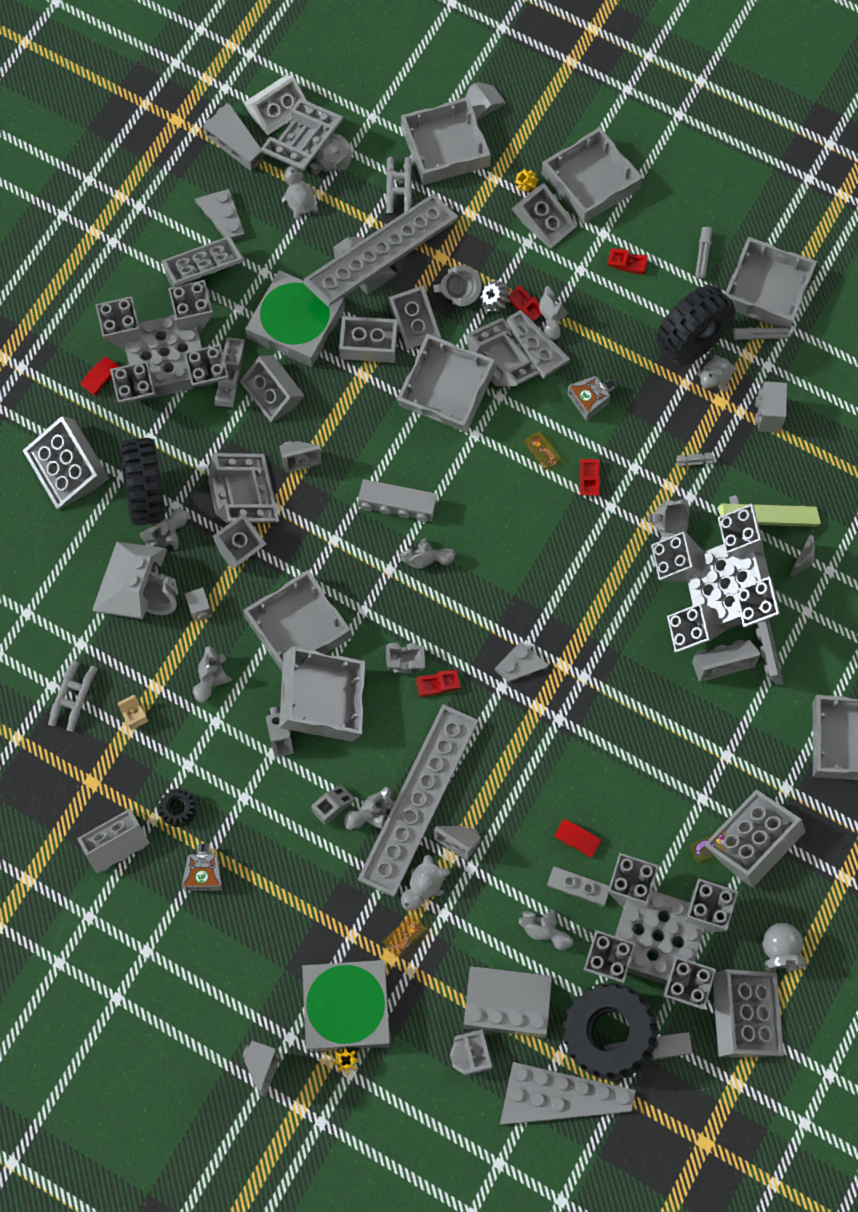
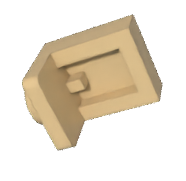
M135 695L118 702V706L130 730L149 722Z

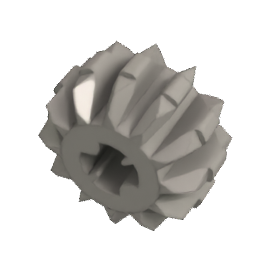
M490 281L489 285L484 284L485 289L484 291L481 290L483 295L479 298L482 301L481 305L491 312H500L501 307L506 308L505 303L510 302L507 297L511 295L507 291V285L502 284L500 281Z

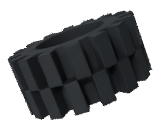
M176 788V791L171 789L169 793L165 792L164 797L160 798L161 802L158 804L159 813L165 823L170 824L172 827H175V825L181 827L182 824L187 825L188 821H192V816H195L196 805L192 796L186 790L181 791L180 788ZM175 801H181L185 805L184 811L179 815H174L170 812V805Z

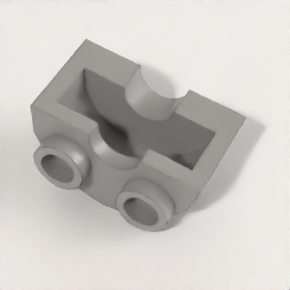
M389 643L386 645L387 670L393 669L394 673L400 674L412 673V669L423 670L425 668L424 646L410 643L407 644V647H400L398 643Z

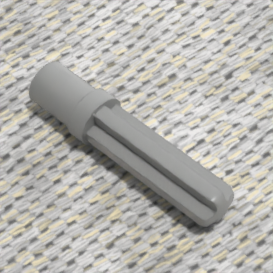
M710 227L702 228L699 240L696 277L704 279L706 276L709 248L712 243V228Z
M748 327L733 330L734 340L788 338L789 330L786 327Z

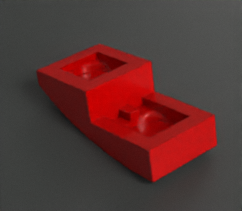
M611 248L608 266L625 272L645 275L648 256L630 254L629 250Z
M521 285L515 288L510 293L511 295L507 297L517 311L521 310L532 321L542 314L539 302L535 297L531 298Z
M105 356L92 368L80 385L97 396L105 383L112 380L110 369L120 366Z
M580 459V495L599 496V459Z
M457 670L440 671L436 675L419 676L416 678L420 697L433 696L460 689Z
M563 819L554 835L555 838L569 847H574L587 857L593 856L601 841L593 834Z

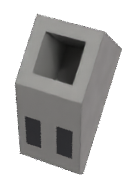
M341 785L318 799L311 806L312 812L327 826L353 803L355 798Z

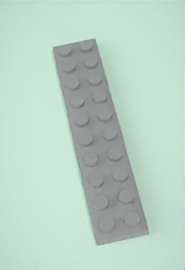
M433 193L304 278L303 283L323 303L330 307L457 221L458 215Z
M737 495L729 497L731 504H741ZM769 619L758 622L757 626L759 628H756L758 639L763 645L760 647L761 654L767 665H764L765 672L769 676L770 681H773L776 686L784 685Z
M444 704L442 705L358 877L359 882L391 897H395L478 724L477 719Z

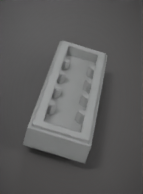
M554 866L547 883L549 888L603 907L609 894L608 885Z

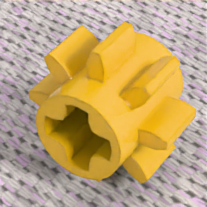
M526 169L518 173L515 181L519 185L518 189L529 193L530 190L536 188L538 181L534 177L536 173Z
M344 1048V1053H336L338 1060L333 1061V1063L340 1066L337 1070L338 1073L344 1070L348 1076L351 1069L357 1071L354 1064L359 1063V1059L353 1058L355 1051H352L350 1054ZM343 1058H345V1059L350 1058V1063H351V1065H347V1064H346V1065L342 1066V1065H343L342 1059H343Z

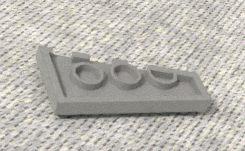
M521 310L508 317L506 323L543 379L569 363L570 358Z

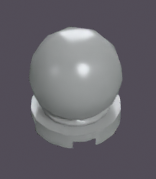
M776 923L767 929L763 935L762 944L765 954L770 958L765 961L766 971L777 973L776 969L786 968V972L804 969V966H807L806 958L800 956L803 950L801 933L788 923Z

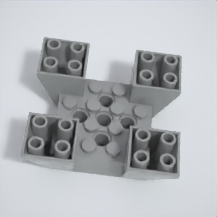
M205 280L168 288L175 315L145 322H138L132 296L95 304L103 339L126 352L129 365L110 369L118 404L151 399L229 379L221 344L202 348L199 336L213 314Z
M754 504L718 517L723 545L704 552L684 531L651 545L658 579L660 581L688 582L693 606L667 616L676 653L708 642L725 630L743 624V627H748L780 615L772 578L768 572Z
M619 853L608 893L623 907L615 936L595 931L584 971L624 983L627 973L664 984V997L704 1010L716 969L695 963V958L703 933L727 931L738 891L698 878L689 902L652 891L659 865ZM658 915H666L668 917V921H660ZM640 927L643 934H635L633 928ZM653 934H660L663 940H654ZM679 940L682 943V947L676 948L672 941ZM647 953H654L657 956V960H649Z

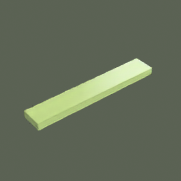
M721 504L718 506L720 516L750 504ZM754 505L758 525L817 527L821 524L817 507Z

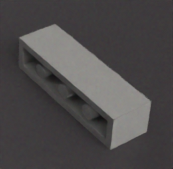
M365 479L362 481L358 497V507H361L363 510H376L386 515L396 514L402 518H417L421 522L433 520L437 503L436 493Z

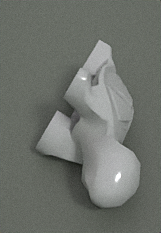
M289 166L284 175L289 187L282 198V203H288L289 207L293 210L294 219H299L302 214L308 212L317 213L319 209L315 205L313 194L315 189L302 182L303 173L299 168Z
M547 286L540 300L539 308L544 318L548 321L544 328V333L551 340H557L560 337L558 321L565 318L569 313L560 302L556 305L555 301L558 298L550 287Z
M715 355L704 366L703 370L699 369L697 371V374L701 378L703 388L708 389L718 385L721 391L726 392L729 389L726 384L731 379L732 374L737 371V367L732 365L727 359Z
M183 509L173 510L170 519L166 518L159 523H154L147 530L141 532V539L145 540L148 546L166 547L171 544L174 550H177L178 536L176 529L185 526L189 519V513Z
M426 538L422 539L418 544L419 549L415 551L408 549L400 553L403 562L418 569L425 568L434 561H438L442 565H449L456 556L453 549L433 550Z
M211 646L205 648L204 657L198 665L201 681L193 688L195 699L201 703L206 702L211 696L212 686L228 683L232 680L231 677L225 674L221 666L226 659L225 655H216Z
M384 787L379 793L370 795L364 801L359 811H349L345 815L344 820L346 829L360 828L365 822L382 829L385 824L384 819L395 803L390 797L391 789Z
M426 855L423 863L410 871L411 889L405 891L401 896L403 908L413 911L420 907L422 898L441 896L444 891L440 890L443 879L450 874L449 870L446 868L440 869L433 863V858L430 855Z
M550 910L549 913L543 914V917H536V914L524 911L523 917L519 918V924L531 938L536 940L551 939L558 950H566L573 945V938L555 928V911Z

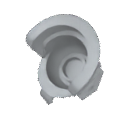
M332 134L314 157L315 162L310 165L312 168L311 172L314 175H318L321 170L326 172L333 169L335 171L347 169L352 157L348 141L339 134Z
M458 265L448 269V274L444 276L441 284L433 285L434 292H442L446 298L452 300V304L466 306L473 303L480 295L481 279L473 268L466 265Z
M686 499L678 501L663 500V504L658 506L654 514H648V522L654 523L656 529L661 533V537H671L683 531L687 533L689 509Z
M154 566L150 571L142 594L149 601L146 611L155 615L171 614L177 607L175 595L178 594L176 581L163 573L158 574V568Z

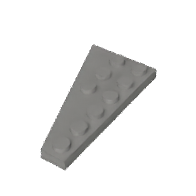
M513 1062L500 1125L631 1112L636 1090Z

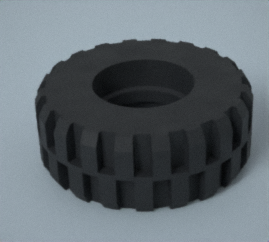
M704 285L703 287L696 288V290L687 294L685 298H682L664 318L656 334L657 346L673 363L684 365L696 361L714 347L731 326L735 318L734 314L736 313L734 302L717 286Z
M148 437L124 440L120 443V455L131 523L137 526L159 523L165 519V507L155 443L153 439Z
M601 983L596 984V987L593 989H585L581 997L576 996L573 1000L574 1005L572 1008L567 1009V1019L563 1021V1029L565 1030L563 1040L564 1044L567 1045L569 1056L585 1072L602 1080L619 1081L621 1078L628 1079L633 1077L635 1072H641L645 1068L644 1065L648 1061L651 1062L654 1057L652 1055L654 1049L658 1047L657 1037L660 1033L656 1014L653 1012L650 1004L638 992L628 986H621L618 983H610L609 985ZM616 1012L627 1019L630 1026L629 1036L625 1044L619 1049L605 1051L595 1044L593 1028L600 1017L607 1013Z

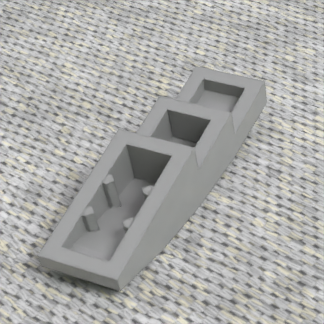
M230 337L226 339L223 356L229 379L218 382L215 396L216 406H234L245 339Z
M689 1032L658 1036L657 1041L659 1043L657 1049H654L652 1060L691 1055L692 1047ZM625 1042L604 1045V1050H617Z

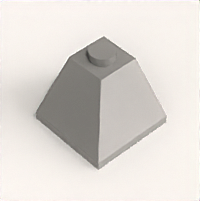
M288 441L279 446L286 473L322 464L319 445Z
M436 826L434 829V840L468 861L481 842V836L472 827L468 829L465 826Z

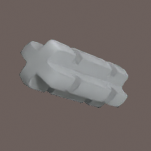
M702 453L689 454L687 457L685 455H678L676 458L678 466H686V464L688 466L702 465L703 462L705 464H712L714 461L712 453H704V455Z

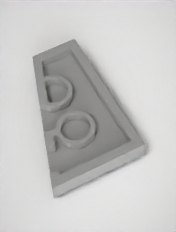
M229 189L195 198V203L202 208L205 215L211 219L224 238L230 236L233 241L245 237Z

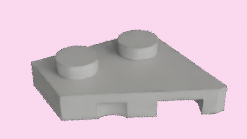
M520 641L497 665L495 671L507 682L511 683L542 669L544 671L549 665Z

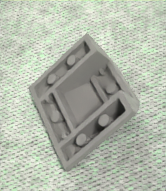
M300 98L290 110L293 121L278 140L269 137L260 151L304 171L344 118Z
M503 317L467 333L466 338L469 350L495 359L497 368L491 382L496 386H517L540 374Z
M213 453L208 481L215 514L226 523H231L243 513L250 523H278L279 517L265 455Z
M116 542L92 611L143 619L149 603L142 596L152 566H162L167 549Z

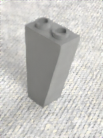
M228 103L224 107L219 108L216 114L203 125L207 138L251 172L263 161L261 148Z

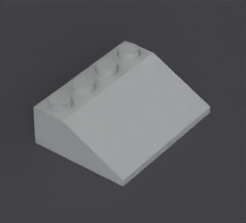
M230 236L162 260V264L171 287H175L191 280H197L202 276L216 273L221 269L232 267L243 262L244 259Z
M61 416L23 450L57 510L95 491L109 479L75 419Z
M756 789L710 837L704 846L735 876L754 888L806 831L799 817ZM720 834L724 835L723 846L716 842Z
M470 966L463 1028L546 1038L551 976Z
M729 969L716 972L713 978L718 1057L784 1056L777 973Z

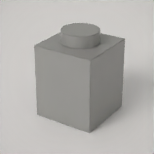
M203 588L185 593L193 621L204 620L209 615H212Z

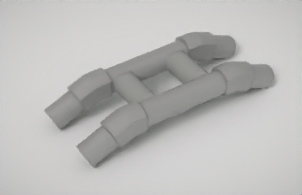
M411 157L405 158V172H394V158H387V214L394 213V195H404V212L411 209ZM394 179H404V188H394Z
M72 661L65 672L48 725L56 726L62 706L70 708L72 710L66 730L71 732L75 730L80 710L97 672V668L91 666L82 684L72 681L79 666L77 661ZM68 688L79 691L76 702L65 699Z

